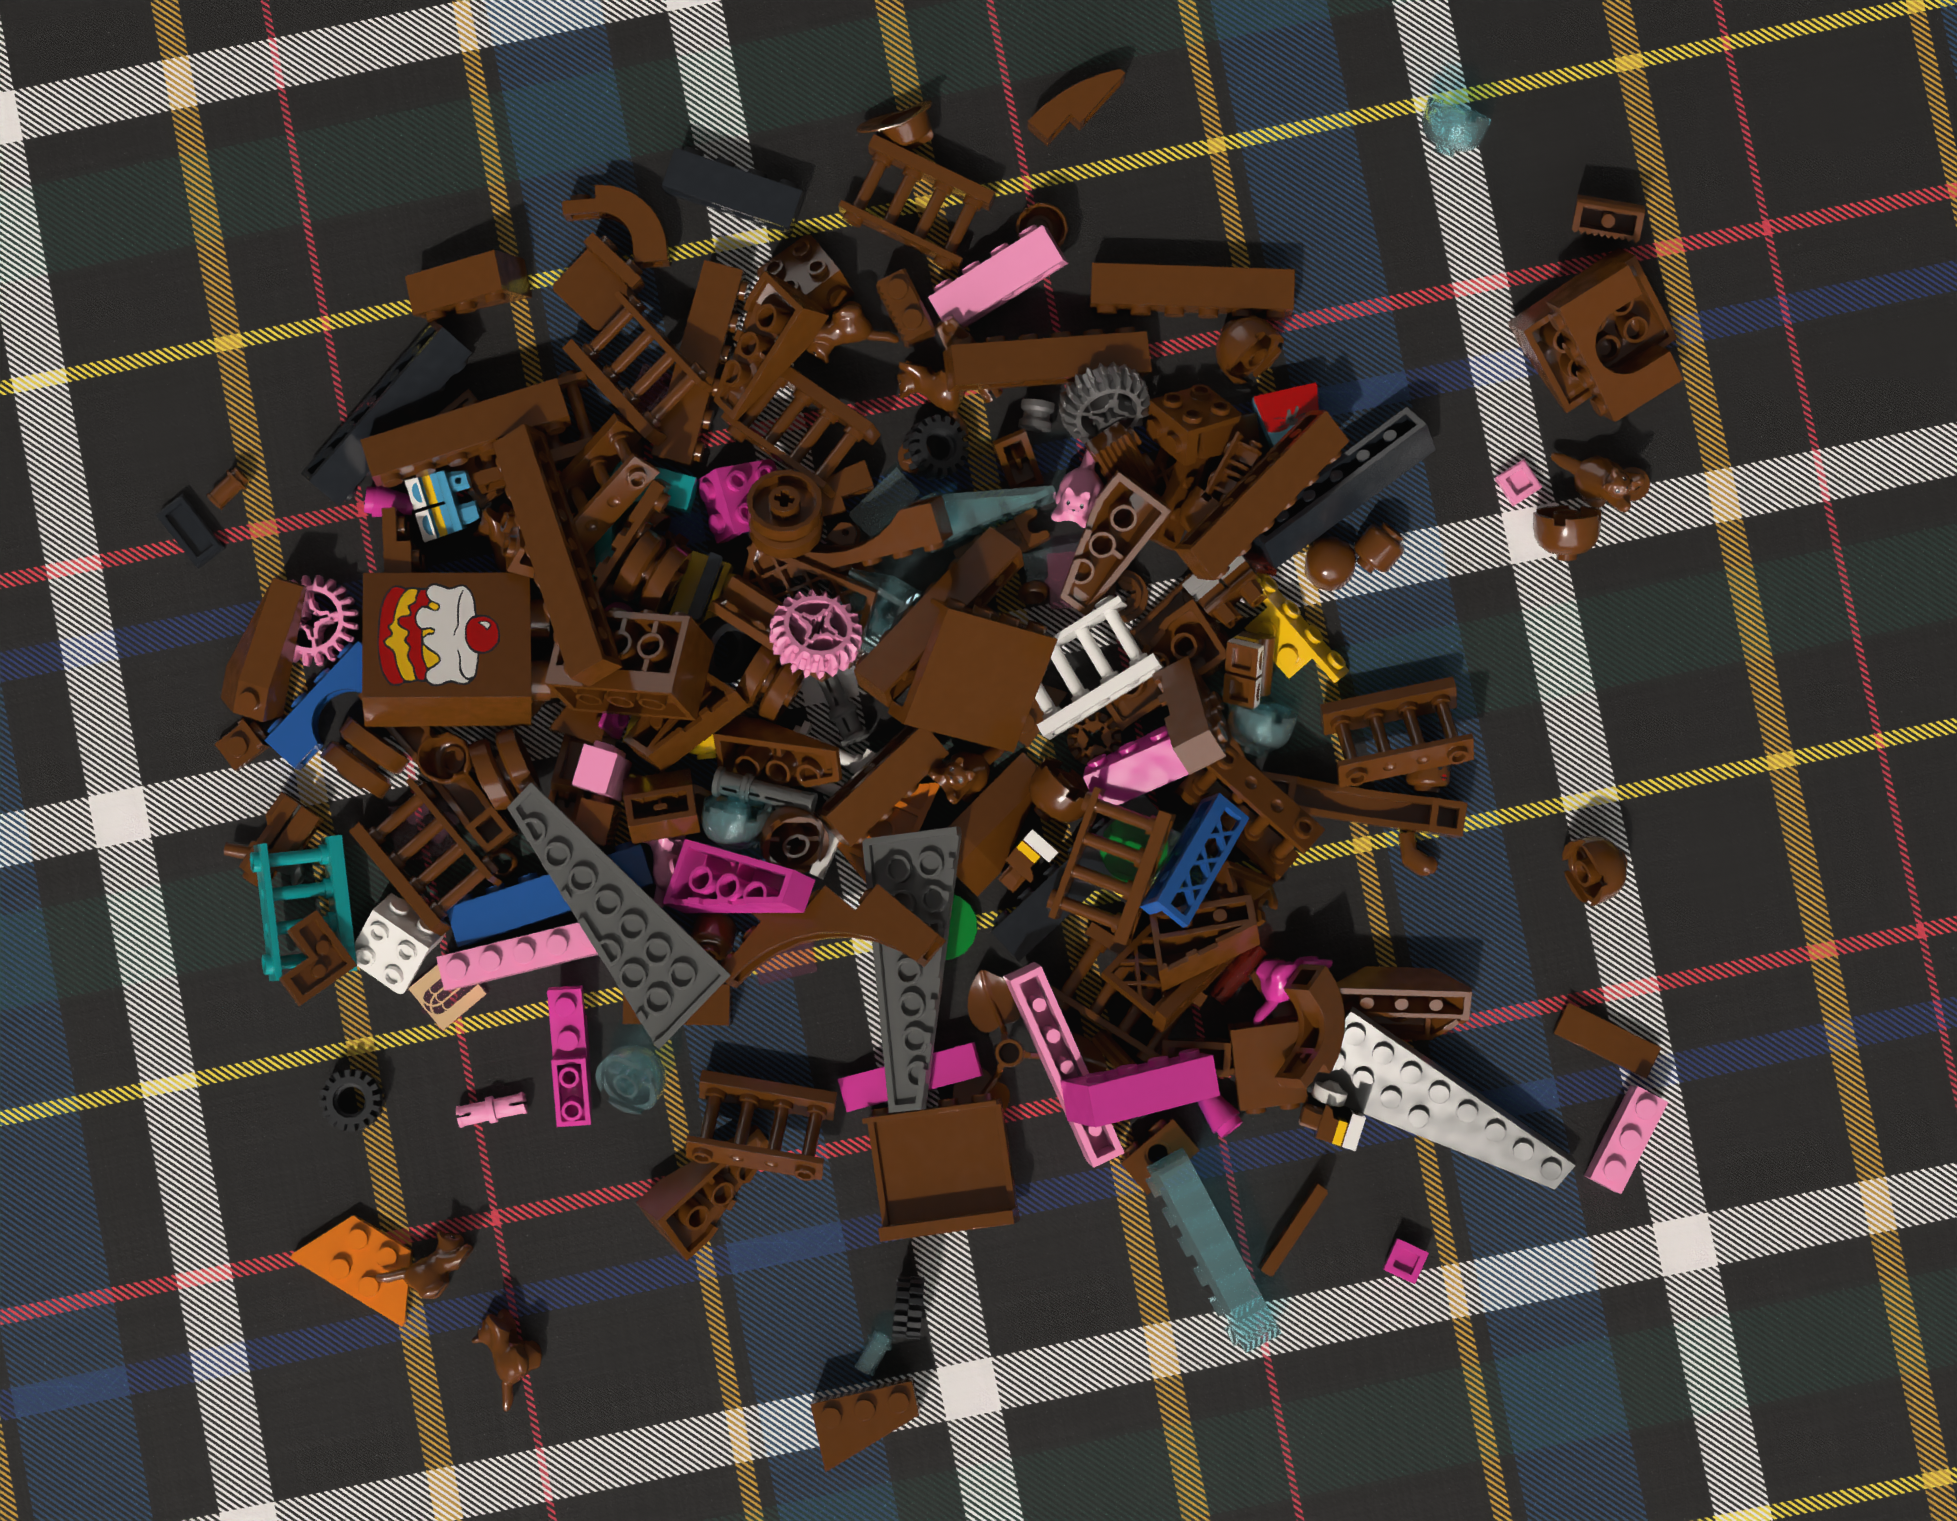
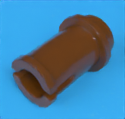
M234 467L231 471L228 469L226 471L227 476L210 493L206 494L209 500L221 510L241 489L246 490V485L250 482L246 475L237 467Z

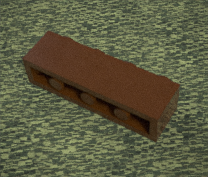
M906 725L814 813L817 814L839 842L851 847L857 845L869 836L870 828L893 813V806L902 798L912 795L918 789V783L926 775H929L928 771L930 769L942 766V760L949 753L931 731Z

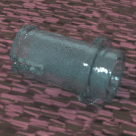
M874 1330L873 1334H868L867 1338L869 1341L858 1362L854 1365L858 1370L871 1376L875 1375L886 1351L892 1349L890 1344L893 1339L879 1330Z

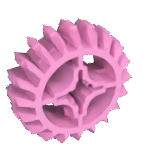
M307 575L302 576V585L307 587L299 631H306L312 648L301 647L296 643L293 662L297 663L302 657L303 665L309 667L314 656L316 664L323 666L325 662L324 655L330 661L335 662L337 656L334 650L337 649L341 652L345 647L342 645L344 640L350 643L355 642V638L349 635L348 631L349 629H359L358 624L350 622V619L359 616V612L353 609L347 610L355 603V600L352 597L343 599L347 589L341 586L335 590V580L329 579L324 585L323 577L316 575L312 585L310 577ZM314 594L328 596L335 604L337 611H321L318 602L315 601ZM312 614L319 618L323 617L320 621L314 623L315 628L302 624L311 620ZM338 622L334 635L330 640L322 644L325 641V630Z
M813 589L808 592L807 597L800 591L795 594L794 599L787 596L783 606L779 605L776 608L774 618L771 619L769 626L771 628L769 640L770 643L774 644L772 648L773 654L781 655V665L791 663L792 673L798 669L804 670L805 678L811 672H815L819 680L824 676L825 671L832 677L837 674L838 669L845 671L849 663H853L857 657L858 650H860L862 645L861 635L863 632L862 625L858 624V614L850 613V603L840 605V596L830 599L828 598L827 591L823 592L821 596H816Z

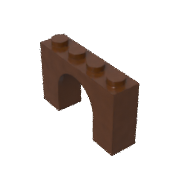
M1617 259L1612 260L1546 301L1551 311L1548 314V318L1552 326L1558 332L1561 331L1565 339L1562 343L1563 349L1571 360H1575L1579 368L1576 371V375L1581 384L1586 389L1589 388L1593 396L1590 399L1593 409L1600 417L1605 416L1614 422L1683 380L1671 352L1657 344L1620 366L1606 367L1600 362L1595 344L1597 332L1601 324L1611 313L1642 295L1629 265Z

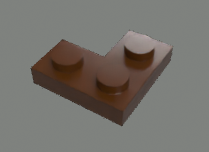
M317 910L287 930L290 937L306 957V960L280 977L279 980L297 1005L301 1006L357 966Z

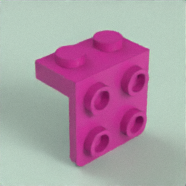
M765 459L716 468L698 479L700 497L705 502L709 515V528L714 534L717 544L728 542L742 533L749 532L747 495L751 486L761 476L777 470L773 460Z

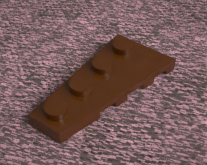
M661 478L652 481L629 516L628 521L632 523L631 527H624L611 544V550L614 551L612 557L607 556L602 563L598 564L592 574L596 580L595 586L601 602L604 599L610 600L614 595L612 593L613 586L630 552L647 530L653 529L654 525L650 523L656 512L662 513L671 499L668 491L672 485Z

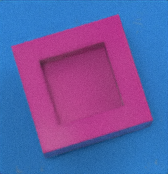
M1396 1238L1382 1269L1415 1284L1429 1253Z

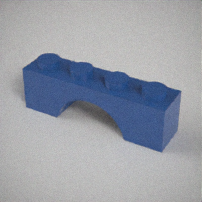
M357 641L354 645L349 643L337 656L339 659L338 663L331 670L329 668L324 669L314 680L316 686L308 694L302 693L292 703V712L285 719L282 717L277 719L267 732L270 735L264 741L293 768L302 770L324 746L319 734L318 724L320 714L325 705L332 698L342 693L362 692L361 642Z

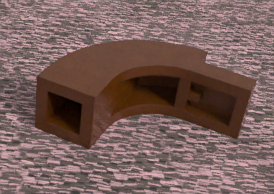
M595 185V198L590 199V195L579 194L571 196L570 200L562 201L563 215L567 222L609 219L623 225L631 233L634 263L640 269L671 266L669 244L662 225L653 210L635 194L615 186Z
M1300 964L1283 988L1297 1011L1299 1032L1294 1049L1275 1075V1079L1281 1087L1307 1089L1318 1072L1330 1073L1340 1054L1345 1027L1344 1006L1338 985L1326 965Z

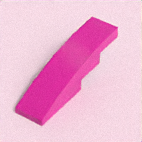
M975 1042L933 1053L929 1090L983 1075ZM885 1067L838 1079L846 1112L888 1101Z

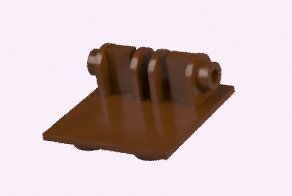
M1237 431L1233 440L1229 441L1226 445L1223 458L1217 470H1214L1209 476L1205 492L1211 498L1213 497L1220 502L1260 461L1263 454L1261 452L1263 446L1254 440L1248 442Z

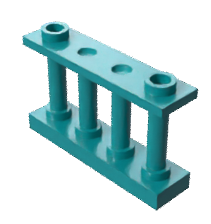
M342 835L321 838L322 844L314 849L268 854L267 843L254 845V852H250L251 870L253 873L257 872L266 954L262 955V969L264 975H269V981H280L279 978L282 977L283 969L294 968L306 960L303 953L280 956L278 935L288 934L287 930L303 919L276 922L274 901L323 896L324 899L328 898L330 912H326V915L322 917L357 964ZM319 862L320 865L325 867L326 878H323L322 882L272 888L270 867ZM357 966L350 971H358Z

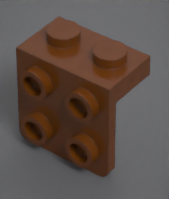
M592 232L583 241L587 250L553 284V290L595 331L601 332L624 308L614 294L619 290L628 297L632 294L637 296L645 287V284L640 277L643 271L631 259L628 258L624 262L615 254L619 249L609 238L604 235L600 239Z
M809 234L801 237L757 270L759 278L764 270L768 271L808 295L827 314L854 295L840 269Z
M1198 384L1185 390L1166 393L1164 396L1150 399L1146 435L1182 465L1188 466L1196 463L1199 434L1239 422L1241 412L1215 393L1210 387Z

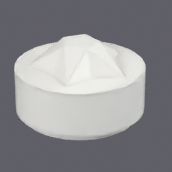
M1332 1080L1315 1082L1311 1093L1313 1098L1336 1107L1344 1106L1348 1095L1337 1082Z

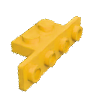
M1261 570L1256 572L1262 579L1260 584L1267 595V598L1263 601L1267 608L1245 627V630L1252 633L1270 634L1276 637L1273 661L1289 679L1313 659L1334 683L1338 682L1349 672L1343 657L1327 646L1323 641L1320 631L1304 620L1300 615L1301 612L1298 606L1282 595L1278 590L1276 581L1271 576L1264 574Z

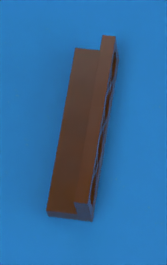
M1160 447L1154 462L1156 469L1151 472L1157 483L1151 486L1150 489L1156 492L1159 485L1164 482L1166 483V490L1161 497L1166 500L1171 513L1149 540L1166 549L1175 551L1174 548L1180 543L1185 531L1180 523L1179 514L1181 506L1196 485L1200 488L1202 487L1213 457L1206 459L1198 458L1197 453L1196 463L1184 466L1177 460L1174 465L1168 468L1167 461L1170 454Z
M740 575L732 576L722 596L713 600L708 610L773 651L774 644L770 643L769 640L771 629L769 626L771 619L774 618L776 608L779 605L783 606V603ZM825 671L824 676L819 680L815 672L810 673L812 677L820 682H824L832 677Z

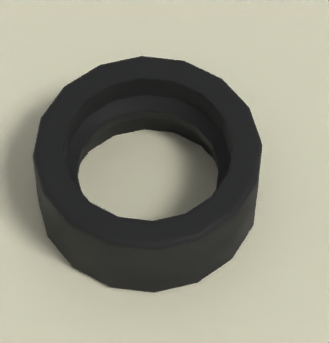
M719 616L708 618L699 625L707 637L714 643L708 673L725 684L735 682L743 676L753 659L754 639ZM728 631L731 644L729 655L725 662L719 668H716L714 663L715 646L719 638Z

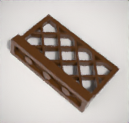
M752 542L742 576L750 583L759 581L763 591L776 599L787 594L794 599L795 594H797L796 590L807 585L814 590L816 596H821L822 593L816 581L823 578L831 581L837 594L828 598L834 599L840 596L843 605L850 603V613L858 614V616L862 614L858 624L862 625L861 640L863 645L879 593L878 589L801 557L780 559L770 556L776 568L763 573L757 561L759 552L762 551ZM790 566L800 568L807 581L794 586L786 568ZM778 572L786 590L774 595L766 577ZM854 591L867 596L865 607L856 612L847 594ZM861 645L856 659L853 663H849L848 669L858 662L863 654L864 646Z
M1179 893L1173 899L1171 905L1180 907L1186 900L1185 893ZM1204 897L1201 903L1209 902L1210 900ZM1150 923L1101 973V978L1152 1018V1026L1163 1034L1236 956L1171 987L1166 993V990H1162L1160 976L1159 980L1141 981L1139 967L1157 966L1156 958H1138V948L1141 945H1154L1153 937H1150L1152 935ZM1119 967H1134L1135 981H1122L1114 975V972ZM1160 988L1161 999L1155 1006H1152L1142 997V989Z

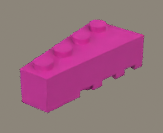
M685 839L662 904L683 913H804L815 879L790 868Z
M1199 1048L1182 1050L1177 1057L1159 1056L1148 1059V1063L1138 1065L1127 1064L1119 1066L1114 1070L1060 1080L1067 1121L1095 1128L1220 1096L1213 1055L1200 1053Z

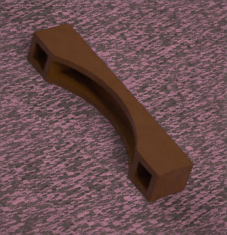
M939 495L909 503L898 511L892 522L879 535L873 538L846 545L818 543L810 552L799 557L840 573L851 569V564L862 562L863 566H870L881 562L883 556L891 554L894 559H899L913 554V549L921 547L924 548V552L937 550L944 547L943 542L953 535V530L943 497ZM751 545L747 547L748 552H750ZM759 552L757 561L763 573L776 568L769 555ZM796 566L786 568L790 579L801 576L803 581L806 580L800 568ZM778 572L766 577L768 583H771L773 588L784 585Z
M361 692L358 696H359V698L362 700V692ZM431 726L384 727L416 764L417 749L424 739L429 735H438ZM470 773L465 775L464 779L451 784H440L430 780L486 854L492 855L519 834L502 812L495 810L487 794Z
M1262 772L1310 816L1451 838L1463 837L1467 802L1382 792L1349 786L1340 788L1337 784Z

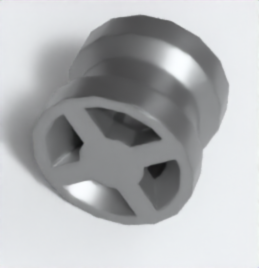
M1022 399L1021 408L1024 413L1023 417L1019 419L1018 427L1028 431L1051 432L1052 423L1049 419L1050 414L1054 412L1055 404L1039 399Z

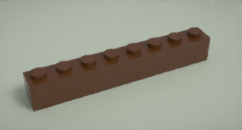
M522 424L493 443L497 456L495 462L503 474L506 484L505 492L511 500L516 514L514 520L522 532L525 541L524 550L530 558L535 572L533 575L534 581L541 590L544 599L543 608L550 618L554 629L553 638L560 648L564 660L563 669L571 680L591 686L623 666L545 434L529 425Z

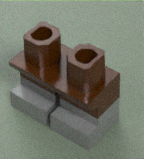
M1244 555L1237 557L1229 565V571L1222 577L1228 588L1225 587L1220 579L1203 580L1197 579L1195 575H1192L1182 584L1208 615L1215 620L1218 619L1229 629L1242 618V615L1234 607L1238 601L1244 597L1250 606L1254 608L1267 598L1260 584L1262 579Z

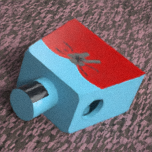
M1316 382L1253 397L1251 401L1254 413H1257V420L1270 450L1308 411L1319 410Z

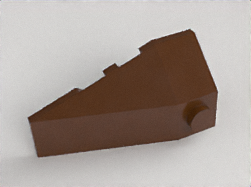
M1023 752L949 826L961 827L962 832L956 877L977 897L1001 873L1006 863L1005 859L1009 856L1034 804L1030 797L1029 785L1031 776L1038 766Z

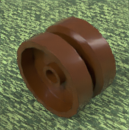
M776 470L761 476L751 486L747 495L750 538L759 550L766 555L780 559L797 558L810 552L819 543L823 534L821 491L814 480L801 472Z
M649 529L638 540L623 564L613 586L612 593L628 603L634 601L640 595V610L647 609L661 614L679 588L691 562L692 553L677 544L665 552L666 539Z
M762 645L747 667L735 691L750 707L754 706L763 696L759 705V715L775 724L794 701L804 683L805 676L804 671L801 669L792 673L791 663L781 666V656L773 654L772 650Z
M349 716L339 729V732L354 747L349 749L338 741H330L321 756L350 782L383 799L391 788L392 783L389 777L378 769L379 766L393 774H401L411 760L375 732Z
M514 726L496 732L495 741L499 754L491 741L486 738L468 745L478 780L497 812L507 809L515 800L516 796L512 783L518 794L530 783H533L543 793L542 785L532 759Z

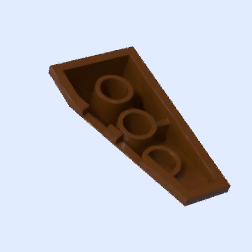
M765 270L747 297L743 310L748 312L742 330H736L733 340L738 342L732 360L727 361L714 397V402L735 421L812 344L829 317L811 297Z
M1117 470L1096 496L1059 595L1060 598L1083 615H1088L1095 607V604L1101 600L1171 513L1166 500L1141 481Z
M279 577L272 579L226 666L221 699L233 713L261 722L283 716L307 586Z
M1192 599L1164 619L1159 626L1158 632L1141 651L1142 653H1147L1148 656L1152 653L1160 659L1164 668L1188 656L1202 679L1205 680L1225 666L1227 641L1230 638L1223 627L1208 615L1195 599ZM1153 677L1105 707L1120 730L1124 731L1162 707L1158 696L1163 693L1154 682Z
M736 716L713 734L717 766L726 767L729 772L745 775L747 772L752 773L757 777V780L790 788L802 785L804 787L838 782L842 779L838 747L764 719Z
M752 1126L747 1145L767 1149L768 1140L758 1126ZM734 1137L731 1138V1139H729V1140L726 1141V1142H731V1143H733V1142H734ZM693 1160L662 1178L636 1204L659 1233L683 1259L688 1261L712 1239L719 1229L715 1224L726 1209L731 1211L737 1202L733 1199L743 1183H749L758 1170L715 1162L703 1164Z

